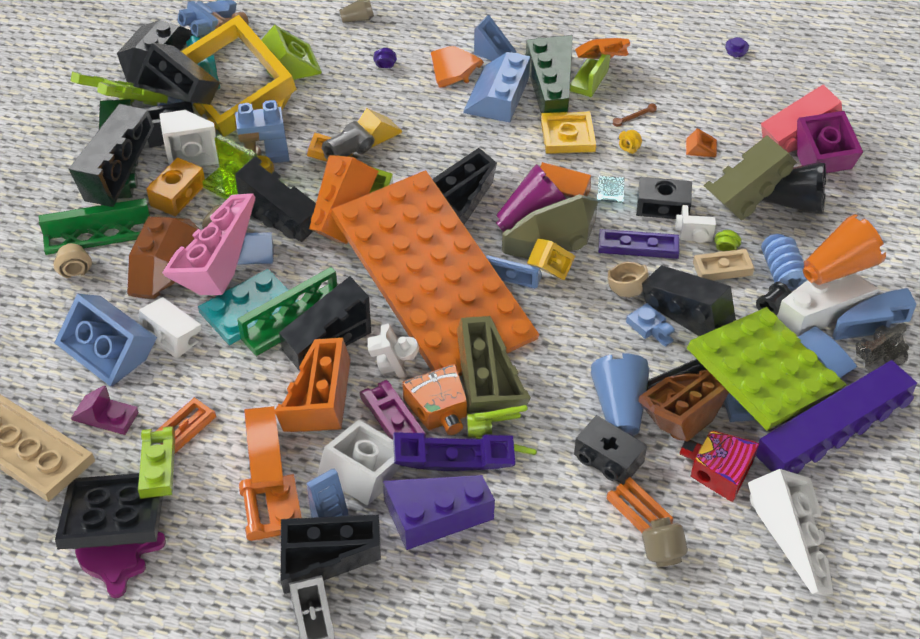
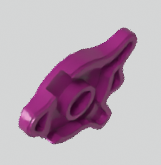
M158 531L156 542L85 547L75 549V554L84 572L102 580L110 597L120 598L126 592L128 579L146 570V563L140 558L141 555L162 549L166 544L165 535Z

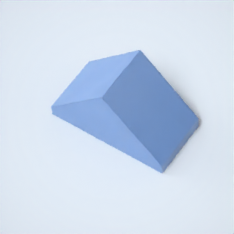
M487 15L475 27V55L493 61L506 52L516 53L517 51L490 15Z

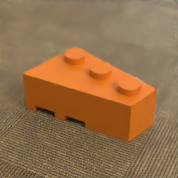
M329 155L309 229L334 242L347 244L346 237L331 216V210L369 194L379 171L354 157Z
M343 338L315 339L299 366L300 373L295 382H290L286 398L282 404L277 405L274 411L283 432L342 429L351 361Z

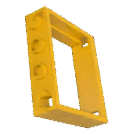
M240 15L232 18L181 51L198 64L235 39L240 38L275 79L221 115L211 104L193 103L200 116L205 114L206 120L213 122L215 130L217 129L223 137L237 129L235 112H238L239 104L249 103L252 104L253 110L263 109L262 103L265 101L275 100L278 103L297 90L289 71Z

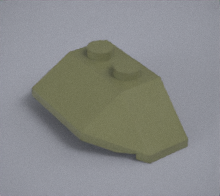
M579 194L531 212L517 222L512 229H507L502 233L503 253L529 259L537 239L552 241L567 251L581 249L584 245H587L596 220L598 201L595 198Z

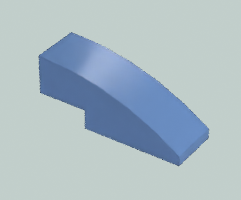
M909 288L876 295L849 309L838 318L832 335L833 339L840 340L886 334L891 324L910 322L917 304Z

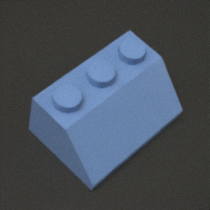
M506 52L485 65L463 113L510 123L529 79L530 56Z
M77 293L54 343L106 384L114 386L147 360L157 337L102 296Z

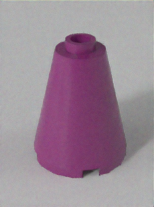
M536 164L496 216L499 220L496 224L504 232L507 229H512L517 222L531 212L566 200V198L546 176V173L539 165Z

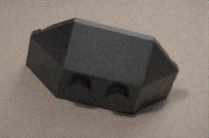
M160 20L141 26L117 52L126 82L135 83L152 42L172 45L181 51L186 45V41L193 36L191 30Z

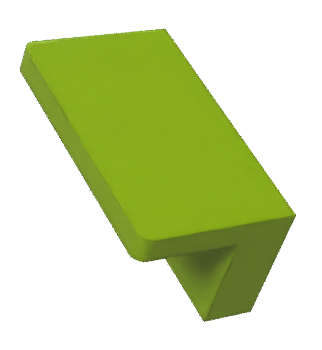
M602 54L599 60L587 58L572 80L570 91L592 97L609 70L610 55Z

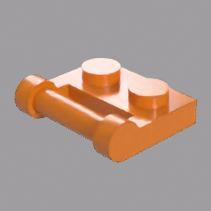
M294 474L284 475V485L252 489L251 479H244L239 483L240 495L244 497L248 524L245 528L247 540L253 541L280 536L281 519L302 518ZM261 493L266 495L270 523L264 525L260 523L256 494Z

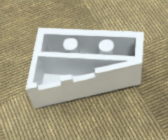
M856 273L821 285L807 280L782 300L777 318L798 337L814 326L819 329L828 327L830 323L837 321L838 318L852 307L876 296L879 288Z

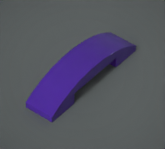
M393 433L394 464L433 471H470L513 467L516 464L512 435H483L481 439L425 438L424 433Z

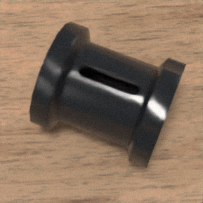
M775 282L771 284L766 295H761L756 300V307L758 310L767 307L777 315L782 300L792 292L785 284Z

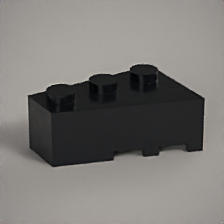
M152 42L133 86L187 102L210 105L220 82L175 46Z
M477 148L432 179L464 225L492 185L497 162L480 148Z
M254 156L235 173L238 194H254L256 197L250 217L262 221L269 228L273 227L281 231L288 238H294L303 242L313 232L309 227L316 203L295 186L291 189L279 180L281 175L275 171L272 174L260 165L262 161Z
M663 265L642 283L645 303H648L655 310L697 336L704 335L736 321L732 290L729 285Z
M349 276L279 332L282 351L300 371L299 366L315 339L343 338L345 345L348 346L372 333L369 296Z
M379 514L281 519L280 582L284 594L290 593L289 583L320 575H322L324 581L381 560Z

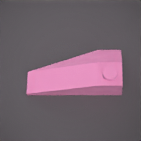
M254 194L231 195L210 216L212 222L203 230L198 229L192 235L194 240L186 248L181 246L174 253L162 272L164 276L199 295H223L235 274L256 198Z

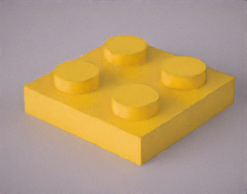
M590 111L541 113V126L546 154L596 152V140Z

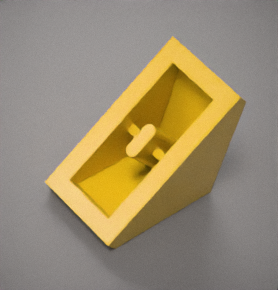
M366 108L358 120V123L374 137L372 147L402 133V130L387 116Z
M537 239L527 264L565 280L575 255L552 241Z

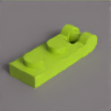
M173 426L163 427L162 431L152 432V429L141 430L142 446L138 484L140 499L172 495L175 453Z

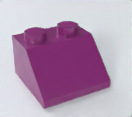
M845 111L798 118L797 156L801 165L825 162L826 173L849 170L854 167L863 154V150Z

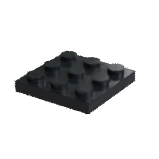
M139 473L76 478L67 487L55 537L57 550L156 542L163 496L140 499L138 491Z

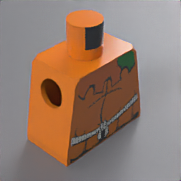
M454 364L403 381L404 401L428 430L443 426L448 435H456L463 429L460 419L467 417V400Z

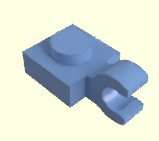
M648 303L626 316V323L643 338L646 339L652 335L665 347L674 341L669 336L675 332L673 326L666 323V318Z

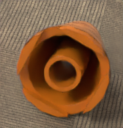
M856 214L846 218L804 261L803 274L806 279L811 283L814 282L817 285H821L884 262L886 252L881 254L880 246L884 245L873 225L865 218L861 221L856 219L858 216Z

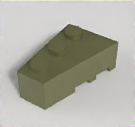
M765 136L742 155L744 160L735 167L731 168L728 165L723 169L724 175L714 183L708 181L703 185L741 221L755 211L756 206L762 199L773 192L776 184L783 177L788 176L793 170V166L797 163L786 150L769 136Z
M491 316L461 318L457 328L464 393L467 400V413L490 412L523 405L527 406L531 397L528 391L524 389L518 377L519 373L515 365H512L506 353V347Z

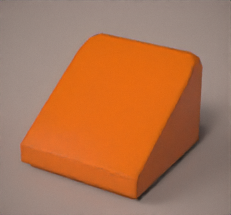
M697 128L687 137L686 155L716 157L717 139Z

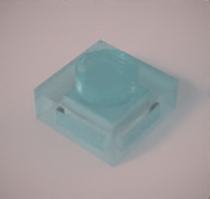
M599 176L597 201L623 203L625 178Z

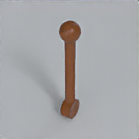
M651 103L647 108L626 117L614 118L612 124L619 127L622 123L648 112L654 113L657 110V106Z

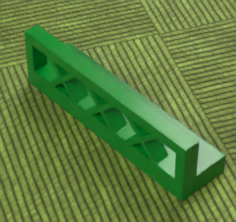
M147 199L117 202L114 207L98 205L38 215L39 225L43 234L45 255L55 254L62 246L70 243L78 244L85 249L137 240L141 231L134 232L130 229L134 225L145 224L148 216H150ZM109 229L119 230V232L116 235H104V233ZM84 233L93 235L88 240L81 241L77 239ZM60 237L66 239L62 244L50 246V239Z
M329 267L237 318L240 338L255 356L281 343L279 332L337 287L336 271ZM328 280L327 285L318 289L323 282ZM305 293L302 299L295 302L301 294ZM282 306L277 313L272 315L276 308ZM258 319L254 326L250 328L247 327L249 323Z

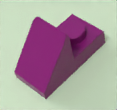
M101 386L84 396L72 415L71 420L126 435L139 412L137 406L111 400L107 387Z

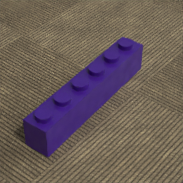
M890 360L760 438L756 457L771 472L782 469L798 474L805 464L810 461L814 463L820 461L831 448H841L852 435L856 433L862 435L873 422L877 420L883 422L894 409L907 407L914 399L913 392L917 382L893 360Z

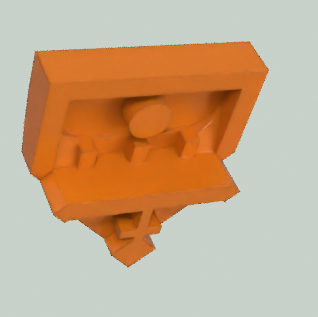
M625 38L594 39L580 45L575 51L578 58L600 59L601 55L605 54L610 55L611 59L615 55L627 56L629 54L627 47L630 46V41Z
M449 46L431 52L436 82L439 88L446 87L462 79L465 83H469L468 77L476 67L480 68L484 63L481 58L456 46Z

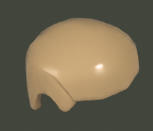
M626 261L608 270L609 287L619 297L631 298L643 293L642 283L649 277L645 264L640 265L636 262Z

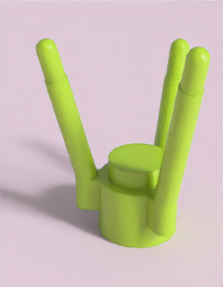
M523 405L485 413L468 414V438L481 439L483 435L493 434L492 422L520 418L521 413L519 412L527 411L528 407ZM514 444V451L532 455L537 453L535 449Z

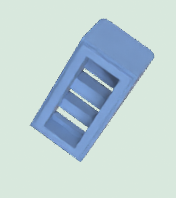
M334 468L306 483L311 518L349 516L338 472Z

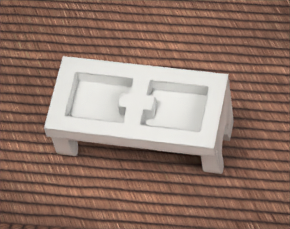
M164 297L139 310V324L157 337L155 343L178 359L199 342L195 338L190 341L189 339L201 331V324Z

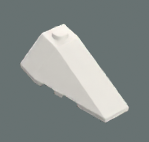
M778 469L748 482L751 492L749 498L752 506L756 509L757 514L811 593L822 596L833 595L828 559L819 551L818 546L825 542L824 532L818 530L815 525L814 517H820L821 512L811 478Z

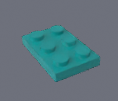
M267 268L228 289L223 295H217L199 305L198 310L203 318L230 346L241 339L237 318L289 289ZM282 306L276 308L272 315L277 313ZM258 319L249 323L247 327L250 328L254 326Z

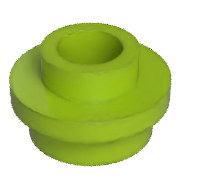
M732 230L718 232L714 238L716 248L719 251L737 250L742 241L741 237Z

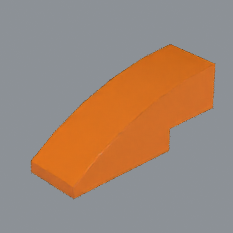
M274 406L244 409L252 489L284 485Z

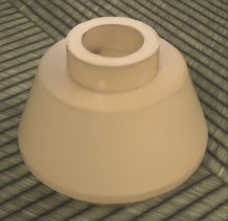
M72 243L66 244L57 252L53 264L54 270L65 278H71V276L80 274L82 276L90 270L92 259L82 246Z

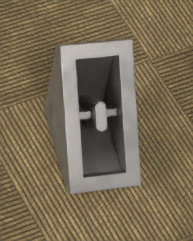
M322 575L289 583L300 639H335Z

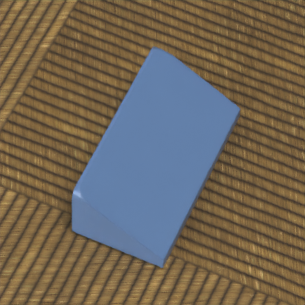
M272 232L246 233L237 265L272 264L274 260Z
M489 255L486 256L503 281L534 289L538 287L542 278L540 268Z

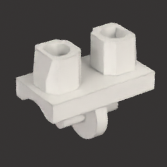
M390 324L381 325V335L368 338V352L371 357L377 356V365L381 374L395 371L398 378H406L407 372L403 364L405 360H413L419 352V344L413 337L402 336L397 339Z

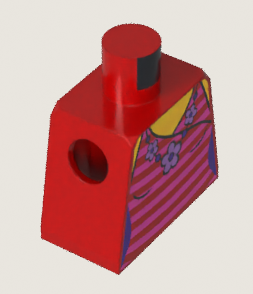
M713 430L708 433L703 444L693 440L684 441L680 455L694 461L690 475L693 479L727 500L734 502L755 460L759 443Z

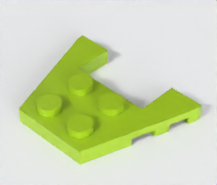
M73 71L70 81L80 85L98 87V93L117 97L119 100L131 99V102L137 100L151 106H157L158 102L167 103L168 96L134 87V83L114 81L99 76H87Z

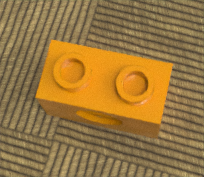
M177 157L146 188L150 206L176 217L206 186L203 167Z

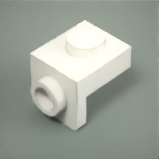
M682 205L681 215H676L675 230L680 231V240L698 243L713 241L716 227L715 217L689 216L688 205Z

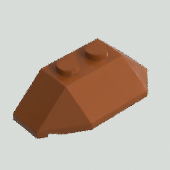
M148 216L129 254L128 296L155 299L160 295V291L173 285L175 281L165 277L162 272L174 253L181 246L186 248L194 240L192 235L200 228L187 218Z
M708 370L700 371L699 374L687 373L666 377L640 395L638 402L661 430L670 433L677 440L688 442L713 422L729 392Z

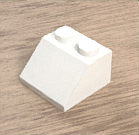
M186 110L160 114L162 135L169 165L177 157L198 166L221 163L213 122Z
M357 420L324 447L317 475L320 476L334 468L338 472L342 491L368 506L383 492V481L391 480L400 466L394 464L393 440L366 423Z

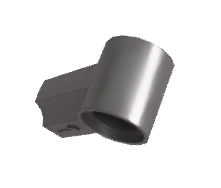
M353 121L343 129L341 134L323 142L322 150L327 160L329 155L348 156L354 152L364 154L374 144V137L357 121Z

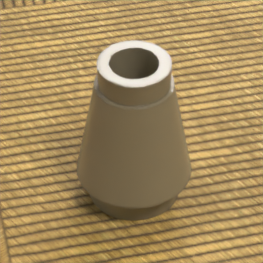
M357 0L339 10L343 23L365 21L374 16L370 0Z

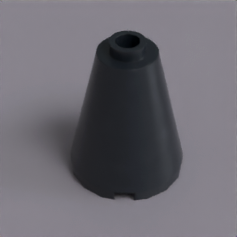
M825 162L793 167L791 173L783 177L776 184L773 192L769 196L764 197L762 201L814 214H823L826 197Z

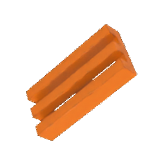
M194 397L156 431H162L163 427L173 426L174 428L179 424V427L174 431L175 453H177L216 418V412ZM199 409L189 419L186 418L193 410Z
M631 477L626 479L624 485L619 484L615 491L611 490L607 493V500L641 533L650 526L620 498L621 495L650 523L652 520L670 517V522L673 523V517Z

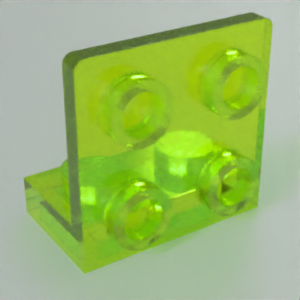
M218 134L214 139L219 168L203 180L202 183L203 188L227 200L231 195H238L235 173L254 156H258L254 151Z

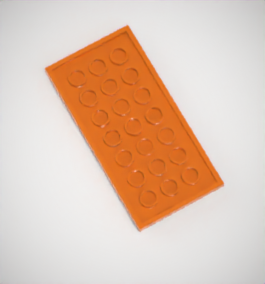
M426 170L331 210V216L409 337L417 340L419 352L431 371L454 364L458 375L462 376L457 328L461 318L491 316L506 347L507 354L539 338L538 331Z

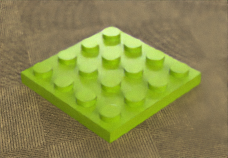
M767 307L690 340L687 346L691 354L766 431L807 411L847 385L833 370L826 368L818 360L816 353L807 349L797 335Z

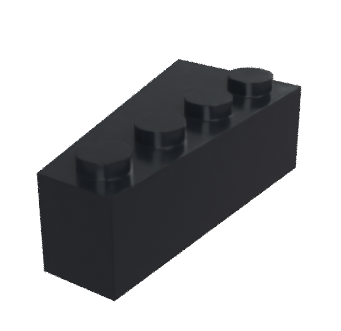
M119 104L69 167V171L85 202L114 207L154 128L147 109Z

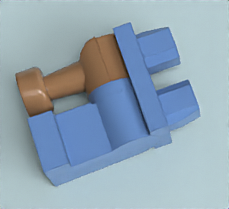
M217 0L209 3L190 1L187 4V9L179 10L178 23L182 26H190L191 33L196 37L206 36L237 15H240L249 25L248 17L244 12L236 13L237 3L233 0Z
M265 101L262 103L263 109L253 110L252 104H239L235 117L238 139L241 143H244V147L241 150L242 159L245 162H249L254 156L262 155L260 147L256 145V141L264 140L266 156L273 163L290 161L281 107H278L276 101Z

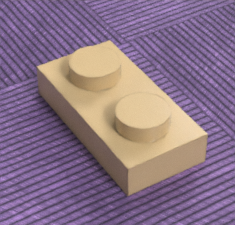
M747 249L694 255L693 259L697 275L713 281L753 276L755 269Z

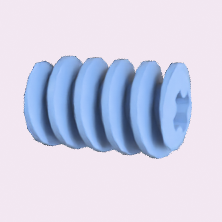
M783 234L768 236L762 242L761 249L774 283L781 282L790 291H794L807 281L803 274V258L800 255L796 241L792 237H786Z

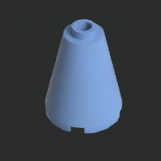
M622 353L623 359H613L612 355H606L591 364V377L605 420L634 437L640 431L643 407L638 400L639 396L647 390L650 372L648 361L639 355Z

